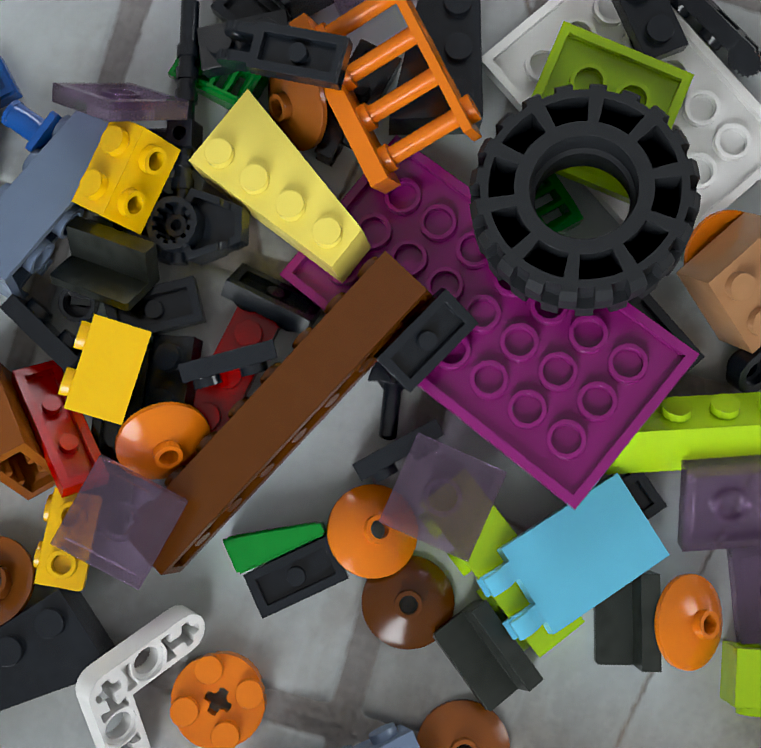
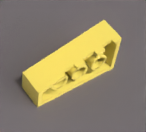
M248 89L188 160L208 184L235 204L250 211L251 216L342 284L371 249L362 228Z

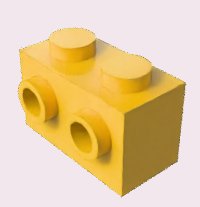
M112 115L71 202L141 235L181 150L147 128Z
M94 314L91 323L82 320L73 348L82 350L76 369L67 366L58 392L60 395L67 396L64 408L122 425L152 332Z

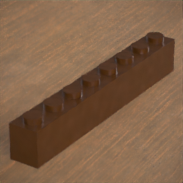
M384 251L379 258L377 256L370 258L361 267L357 274L359 280L347 293L340 292L331 299L324 310L326 315L314 328L309 327L297 336L292 344L294 350L282 363H274L263 373L260 378L262 385L250 398L244 397L239 400L228 412L230 419L218 432H211L200 441L196 447L198 454L187 466H180L167 477L164 482L165 490L155 500L147 501L134 513L133 520L135 522L124 535L160 575L181 572L370 370L377 362L373 356L433 296L388 252Z

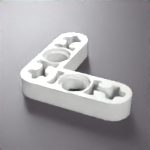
M175 605L82 671L75 687L76 696L96 748H121L125 744L129 748H151L133 694L191 652L200 643L205 631V622L201 616L183 605ZM150 647L147 660L141 666L134 668L135 659L143 649ZM102 688L104 693L109 697L105 700L99 696V694L102 692ZM123 712L118 726L112 731L106 732L109 721L116 714Z

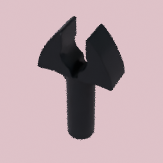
M377 361L369 374L368 382H378L383 389L379 437L385 440H394L397 438L401 392L405 388L397 380L395 383H392L386 369Z

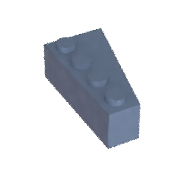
M82 105L72 116L65 115L56 124L50 141L42 150L37 148L28 155L23 163L22 172L11 184L5 183L0 187V294L7 299L12 294L26 299L29 294L22 287L32 274L37 272L43 276L53 262L50 257L54 251L55 242L58 238L64 239L68 237L66 225L76 216L83 217L84 209L71 201L108 124Z

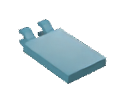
M615 473L597 483L575 511L565 504L496 549L504 562L476 581L486 597L491 595L496 597L517 582L530 604L502 623L512 640L518 638L522 641L536 632L542 624L548 634H556L670 554L619 474Z

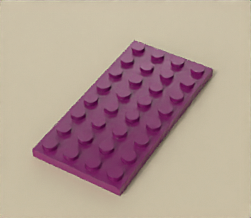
M396 134V136L390 141L388 146H391L392 144L396 143L402 138ZM420 151L399 163L400 168L395 173L401 185L386 194L371 188L365 174H363L340 203L362 228L371 249L343 284L299 251L279 275L323 311L332 298L340 292L347 293L359 280L357 274L370 258L374 256L379 258L384 251L388 252L432 295L441 287L446 288L479 324L420 382L418 387L575 511L696 361L699 353L630 303L627 304V307L613 312H609L606 307L594 309L592 316H575V310L559 308L558 314L542 310L541 303L529 298L525 302L511 293V286L506 281H499L489 269L486 257L479 250L470 213L471 194L469 187Z

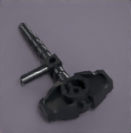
M197 0L181 1L180 41L177 45L176 56L179 59V64L176 67L175 79L178 82V87L175 90V103L177 104L176 119L167 120V128L148 129L181 150L172 168L174 169V177L171 178V191H173V194L161 191L141 235L113 222L114 229L156 243L158 262L170 266H187L189 261L202 266L226 257L229 253L249 245L250 211L215 195L194 189L192 172L195 168L188 161L203 142V126L195 121V106L198 105L196 83L199 82L197 61L200 60L197 35L200 2Z

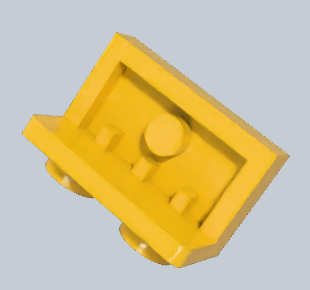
M54 487V492L48 496L44 508L43 520L47 522L43 541H39L34 554L33 567L37 569L34 584L78 592L85 588L103 504V497L101 495L79 492L61 498L58 488Z

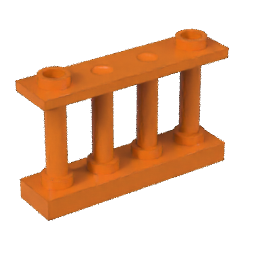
M365 0L328 25L325 22L318 24L303 13L289 22V25L347 36L397 4L408 25L404 30L348 64L341 91L323 87L325 97L371 188L386 194L400 186L401 183L395 173L400 168L399 163L459 127L474 142L482 138L475 124L482 120L478 108L469 94L461 97L411 0ZM418 44L430 68L372 104L367 105L365 102L360 104L353 91L358 87L357 82ZM439 85L451 110L391 146H388L386 143L381 145L374 132L379 127L378 122Z

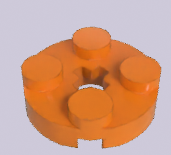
M232 651L207 653L193 659L180 672L173 685L170 707L172 722L178 726L179 731L184 737L199 747L235 748L236 745L246 741L256 731L264 716L267 699L262 676L258 668L249 659ZM220 688H224L229 692L226 700L232 705L228 710L220 708L218 712L210 708L211 701L207 698L208 691L217 693Z

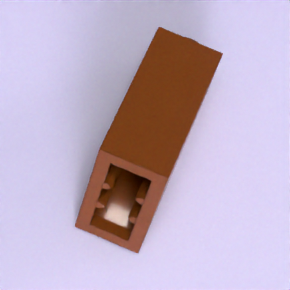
M0 363V481L25 499L30 500L56 484L11 381L12 372Z

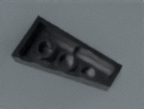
M417 0L416 10L461 97L466 94L470 95L483 120L481 1ZM418 44L405 52L397 87L430 68ZM439 85L392 113L389 118V135H409L451 110ZM482 120L475 123L479 130ZM459 127L447 135H456L464 133L461 127Z
M59 588L0 627V711L76 684L80 674L87 666L115 647L80 591Z

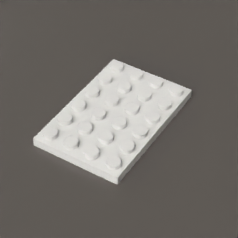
M611 0L547 1L482 56V70L520 112L522 110V102L533 94L564 21L633 49ZM673 8L689 44L684 51L664 58L661 61L694 74L671 130H682L690 144L687 157L688 159L696 160L699 168L700 180L696 189L701 195V202L693 227L695 229L709 215L725 210L761 179V104ZM585 186L621 226L628 215L630 204Z

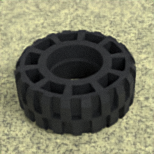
M571 84L554 88V94L542 98L540 94H536L522 102V110L518 114L507 113L495 125V138L490 137L484 140L477 154L478 167L471 172L469 185L471 203L469 205L479 250L486 257L489 269L499 281L504 280L511 286V293L525 302L529 298L541 303L542 310L558 314L559 308L575 310V316H592L594 309L607 307L609 312H613L627 307L629 300L637 296L641 299L656 289L659 281L664 276L670 275L694 230L693 227L701 202V195L696 189L700 180V173L697 161L687 157L690 144L682 130L675 129L672 131L667 125L670 116L657 105H653L649 109L640 103V95L628 90H623L622 94L607 91V85L589 84V89L573 90V85ZM575 166L598 168L612 175L624 187L630 199L629 212L623 224L606 235L591 239L566 237L550 229L538 217L535 209V196L538 188L547 178L560 170Z

